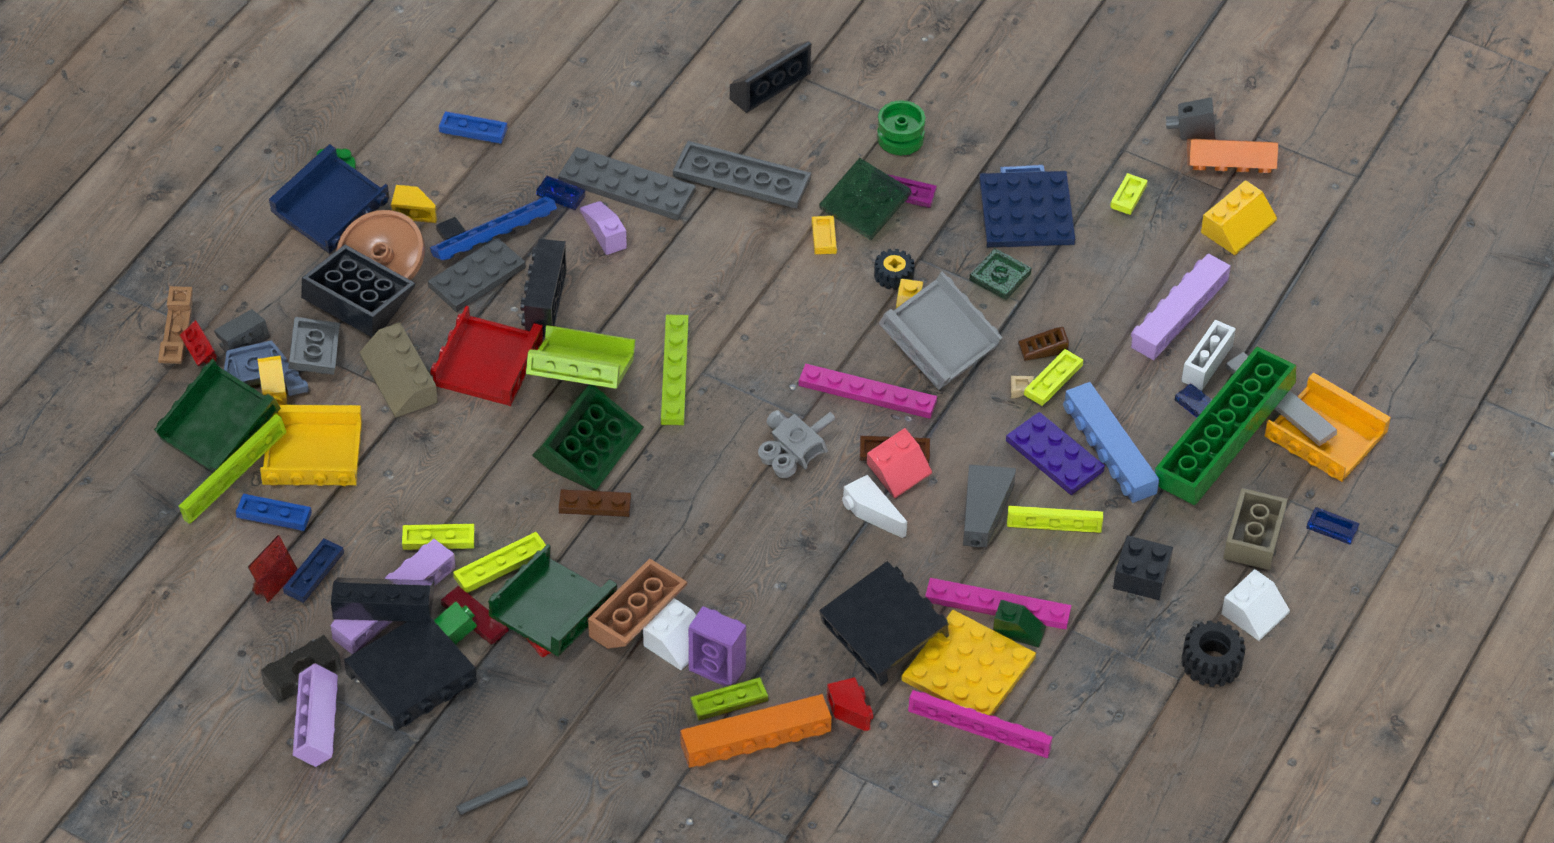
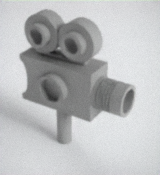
M779 410L773 411L768 416L766 423L773 429L772 435L775 441H766L759 447L758 454L761 461L766 465H772L775 474L781 478L792 476L797 470L796 463L807 469L808 463L814 457L828 452L825 441L817 433L836 419L835 416L829 412L813 426L809 427L795 414L787 418Z

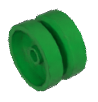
M904 100L892 101L884 105L878 115L877 140L880 147L890 154L900 156L910 155L918 151L923 146L925 137L926 117L924 111L918 105Z

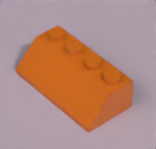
M1187 139L1188 165L1193 166V170H1206V166H1214V171H1228V167H1236V172H1249L1250 168H1258V173H1271V169H1277L1278 143Z

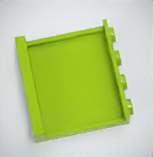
M547 325L544 342L538 350L530 349L528 352L526 374L617 389L634 361L636 339Z

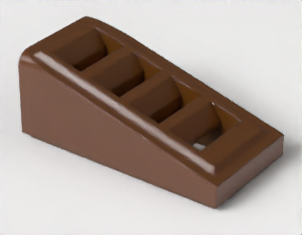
M1057 327L1020 340L1018 345L1023 359L1026 361L1059 355L1064 349L1068 350L1069 340L1064 327ZM1032 346L1033 351H1030L1028 347Z

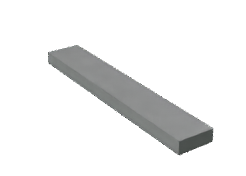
M1242 352L1226 363V369L1234 374L1248 356ZM1291 391L1286 394L1275 408L1276 411L1318 446H1321L1337 435L1335 427Z

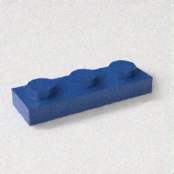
M446 111L439 124L440 133L502 144L508 129L506 122Z
M248 494L242 495L236 510L237 518L305 531L312 514L311 507Z

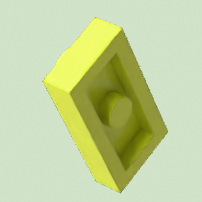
M1127 173L1111 201L1110 208L1131 215L1147 187L1148 180Z

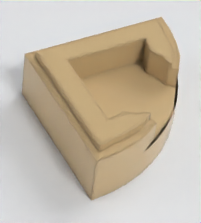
M1011 376V398L1024 396V389L1033 381L1034 376Z

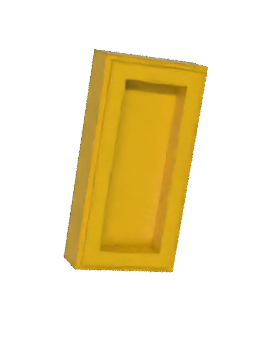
M834 216L812 217L814 254H837Z

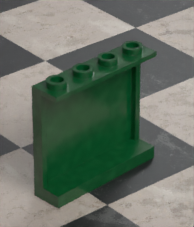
M211 359L202 368L198 377L187 386L186 391L179 400L173 403L165 417L158 421L154 431L162 441L214 473L267 421L277 414L281 407L274 397L268 393L266 396L220 368L216 361Z

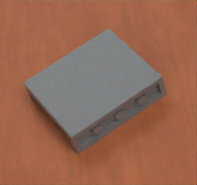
M943 272L938 275L935 281L894 311L892 309L887 311L879 322V325L938 390L942 389L995 349L1003 338L999 331L985 319L983 313L973 306L969 298Z

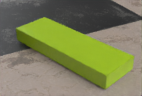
M760 677L691 697V704L698 721L768 701V694Z

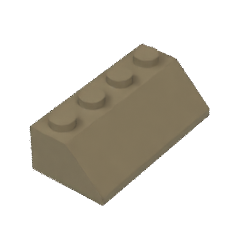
M401 323L379 329L359 353L393 416L397 418L438 403L436 384Z

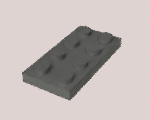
M497 237L428 280V287L457 312L525 269L526 262Z

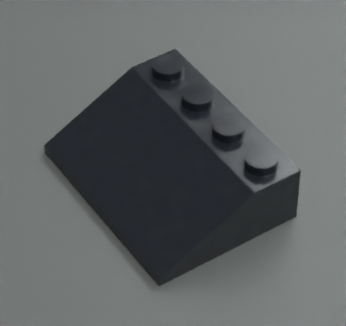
M343 245L302 277L301 298L373 337L379 329L384 328L414 289L415 283L351 247Z

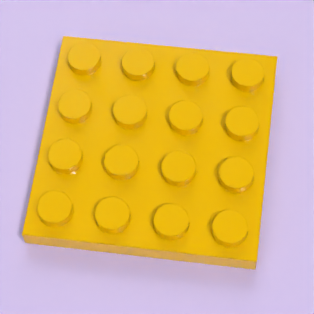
M952 610L946 618L949 623V637L946 638L942 633L932 637L903 673L902 681L930 696L949 700L956 705L972 708L977 712L993 716L1035 660L1036 652Z

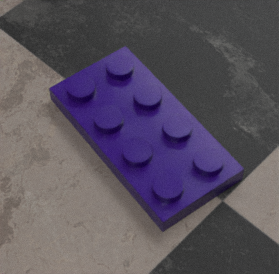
M1040 412L1006 435L1007 443L1070 495H1073L1104 472V464Z

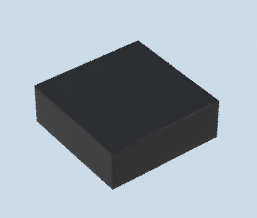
M456 217L436 225V231L444 241L466 232Z

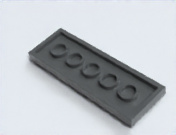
M687 141L673 169V177L797 209L811 180L810 172Z
M576 147L558 175V182L677 221L696 192V185Z

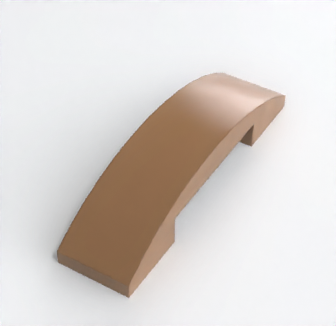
M170 286L167 300L168 313L163 342L160 344L158 363L182 364L186 345L181 339L180 334L190 326L193 298L192 287Z

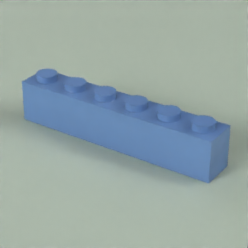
M1091 382L1067 390L1065 401L1063 402L1066 413L1073 417L1078 430H1082L1088 444L1094 447L1099 460L1106 464L1111 477L1120 484L1122 493L1128 496L1132 503L1157 494L1159 478Z

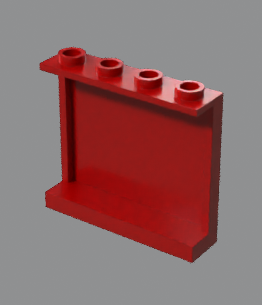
M466 306L462 314H458L454 330H450L447 343L441 347L437 363H433L430 375L433 376L436 387L511 406L526 377L528 352L530 349L538 350L543 342V326L534 323L530 331L470 316L469 306Z

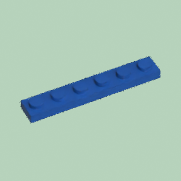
M545 196L430 247L431 254L440 260L451 259L455 253L471 250L473 245L489 242L498 234H507L516 226H524L531 223V220L534 218L548 216L550 211L557 209L555 201Z

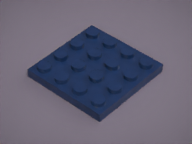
M1067 171L979 174L987 248L1075 245Z

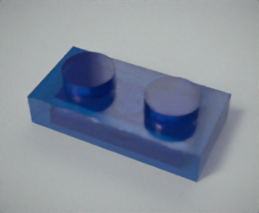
M546 176L536 189L537 196L541 198L546 196L554 200L555 203L573 210L577 209L586 196L584 189L550 176Z

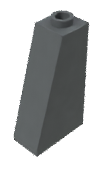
M969 465L963 546H988L1014 488L1016 468Z

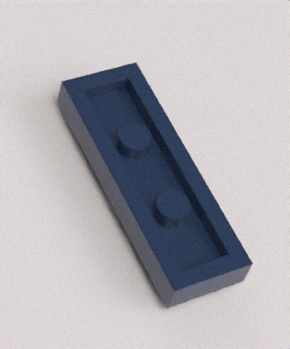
M323 538L283 587L284 594L304 603L342 557L344 548Z

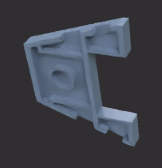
M272 340L227 350L224 370L249 386L261 384L257 359L281 356L284 383L288 396L309 392L307 382L301 379L297 370L288 369L289 363L287 358Z

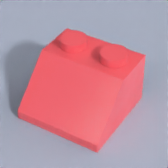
M906 428L867 453V465L894 499L932 474V470L919 444Z

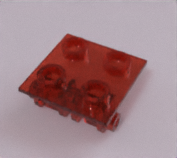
M279 535L248 566L256 581L253 583L252 591L256 595L263 594L266 601L270 602L298 570Z

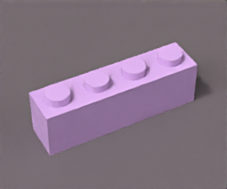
M316 663L299 673L293 756L315 767L329 760L333 754L336 693L338 690V675Z

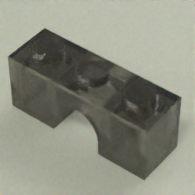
M323 635L261 669L263 684L275 700L280 703L298 693L297 675L316 663L333 673L341 669L340 654Z

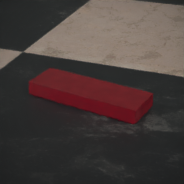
M459 586L441 599V605L446 609L455 602L462 608L466 605L475 615L472 620L476 623L477 627L473 631L491 645L509 631L508 627L489 617V610Z

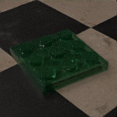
M859 158L819 203V207L824 212L834 216L837 220L872 240L908 199L912 191L906 185Z

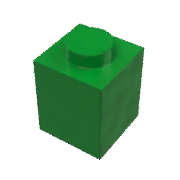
M457 602L453 603L434 620L455 645L477 627L476 623L472 620L475 617L473 612L466 605L462 608Z

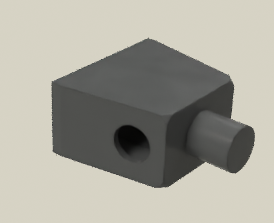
M1213 98L1180 103L1178 105V116L1166 117L1167 129H1180V138L1186 141L1187 139L1216 140Z

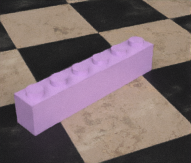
M1207 254L1202 260L1199 259L1194 269L1183 276L1181 283L1171 289L1165 300L1161 299L1156 309L1146 315L1144 322L1133 329L1131 333V348L1155 360L1225 285L1229 279L1230 265L1210 254Z
M433 539L428 544L423 545L414 556L406 559L396 571L388 574L385 579L434 580L435 586L456 568L455 555L437 540ZM335 619L331 624L332 639L348 652L354 654L393 621Z

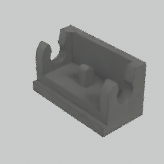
M253 309L214 330L215 335L222 341L219 343V346L225 352L231 349L258 344L270 338L265 319Z

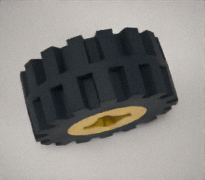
M888 249L887 252L882 251L881 255L878 254L874 265L876 282H880L882 287L885 285L886 289L890 290L892 287L893 290H897L901 279L913 280L914 259H911L910 254L906 255L904 250L902 252H899V249H895V251Z

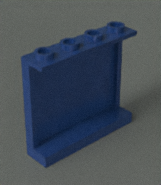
M329 144L271 196L269 203L272 213L330 254L335 248L337 249L343 232L352 222L367 213L376 211L380 206H384L390 197L387 184L379 187L337 157L336 148Z

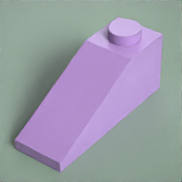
M601 201L580 207V212L606 255L627 248L626 229L614 212Z

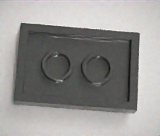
M294 317L288 369L334 375L340 323Z

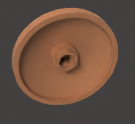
M391 210L374 211L359 217L346 228L337 245V250L343 245H347L409 280H412L418 273L425 256L424 238L417 225L408 216Z

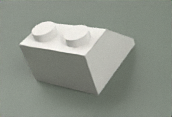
M1255 569L1225 596L1222 609L1223 616L1258 641L1290 612L1274 582Z
M674 598L643 628L644 646L676 668L682 670L689 663L688 627L696 617V614L692 609Z

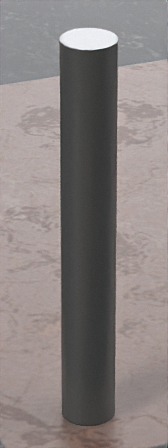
M523 776L457 805V812L459 815H462L528 785L527 779Z

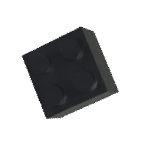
M1127 535L1115 571L1113 589L1160 600L1171 565L1173 547Z

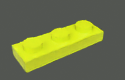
M1064 349L1024 389V396L1043 406L1083 366V359Z
M474 524L403 525L402 548L403 550H419L433 539L437 540L447 549L474 548L475 527Z

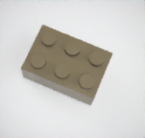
M1241 488L1227 537L1223 559L1270 570L1288 499Z

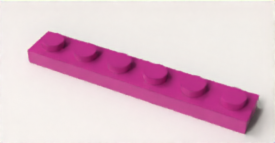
M806 363L799 378V386L929 419H931L937 403V396Z
M935 578L929 579L925 595L932 604L994 616L1000 601L1004 600L1025 606L1045 626L1065 630L1067 629L1071 612V605Z
M913 690L909 697L908 712L1048 758L1051 752L1053 737L1044 732L1034 731L1020 724H1013L996 716H989L977 712L975 709L956 705L949 700H942L925 692Z

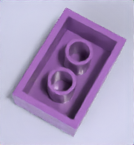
M702 606L688 627L689 671L725 687L734 685L746 669V625L737 619H731L716 610H710Z

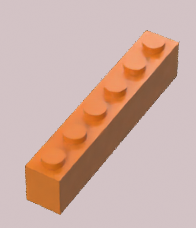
M823 694L682 729L680 730V744L689 768L704 766L707 763L727 760L733 756L751 754L760 749L774 748L780 744L798 742L803 738L824 735L827 732H831L832 717Z

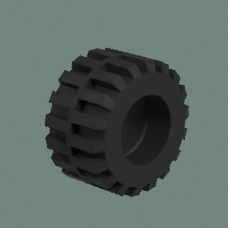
M1207 621L1206 624L1198 623L1197 628L1193 626L1185 636L1182 667H1185L1184 671L1187 675L1191 674L1190 679L1193 681L1198 680L1199 684L1203 686L1205 683L1209 684V687H1215V684H1218L1220 687L1225 686V682L1230 684L1234 681V678L1239 676L1245 654L1244 639L1239 637L1240 632L1237 629L1232 630L1231 625L1227 624L1225 626L1221 621H1217V623ZM1215 651L1223 656L1214 657L1207 655L1204 652Z

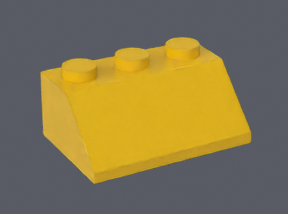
M1245 180L1203 215L1201 233L1233 255H1236L1275 223L1277 217L1263 191Z

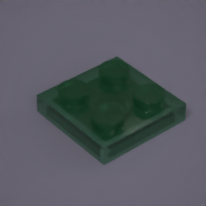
M994 248L970 273L969 280L1007 300L1031 275L1032 268Z

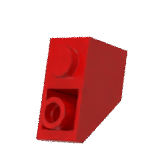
M856 678L827 684V701L834 718L863 731L870 730V720L873 719L872 708L870 705L866 706L864 688L858 685Z

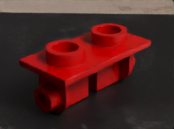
M195 320L180 334L181 339L197 366H200L203 362L208 364L211 359L217 362L215 350L199 323Z

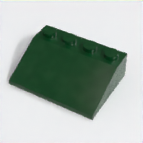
M589 384L574 400L532 456L550 471L592 491H596L644 426L596 386Z

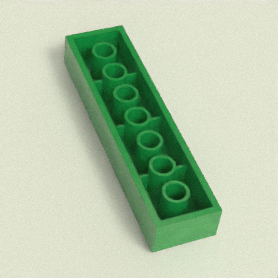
M1257 346L1157 465L1155 474L1159 478L1158 487L1196 505L1295 385L1296 365Z

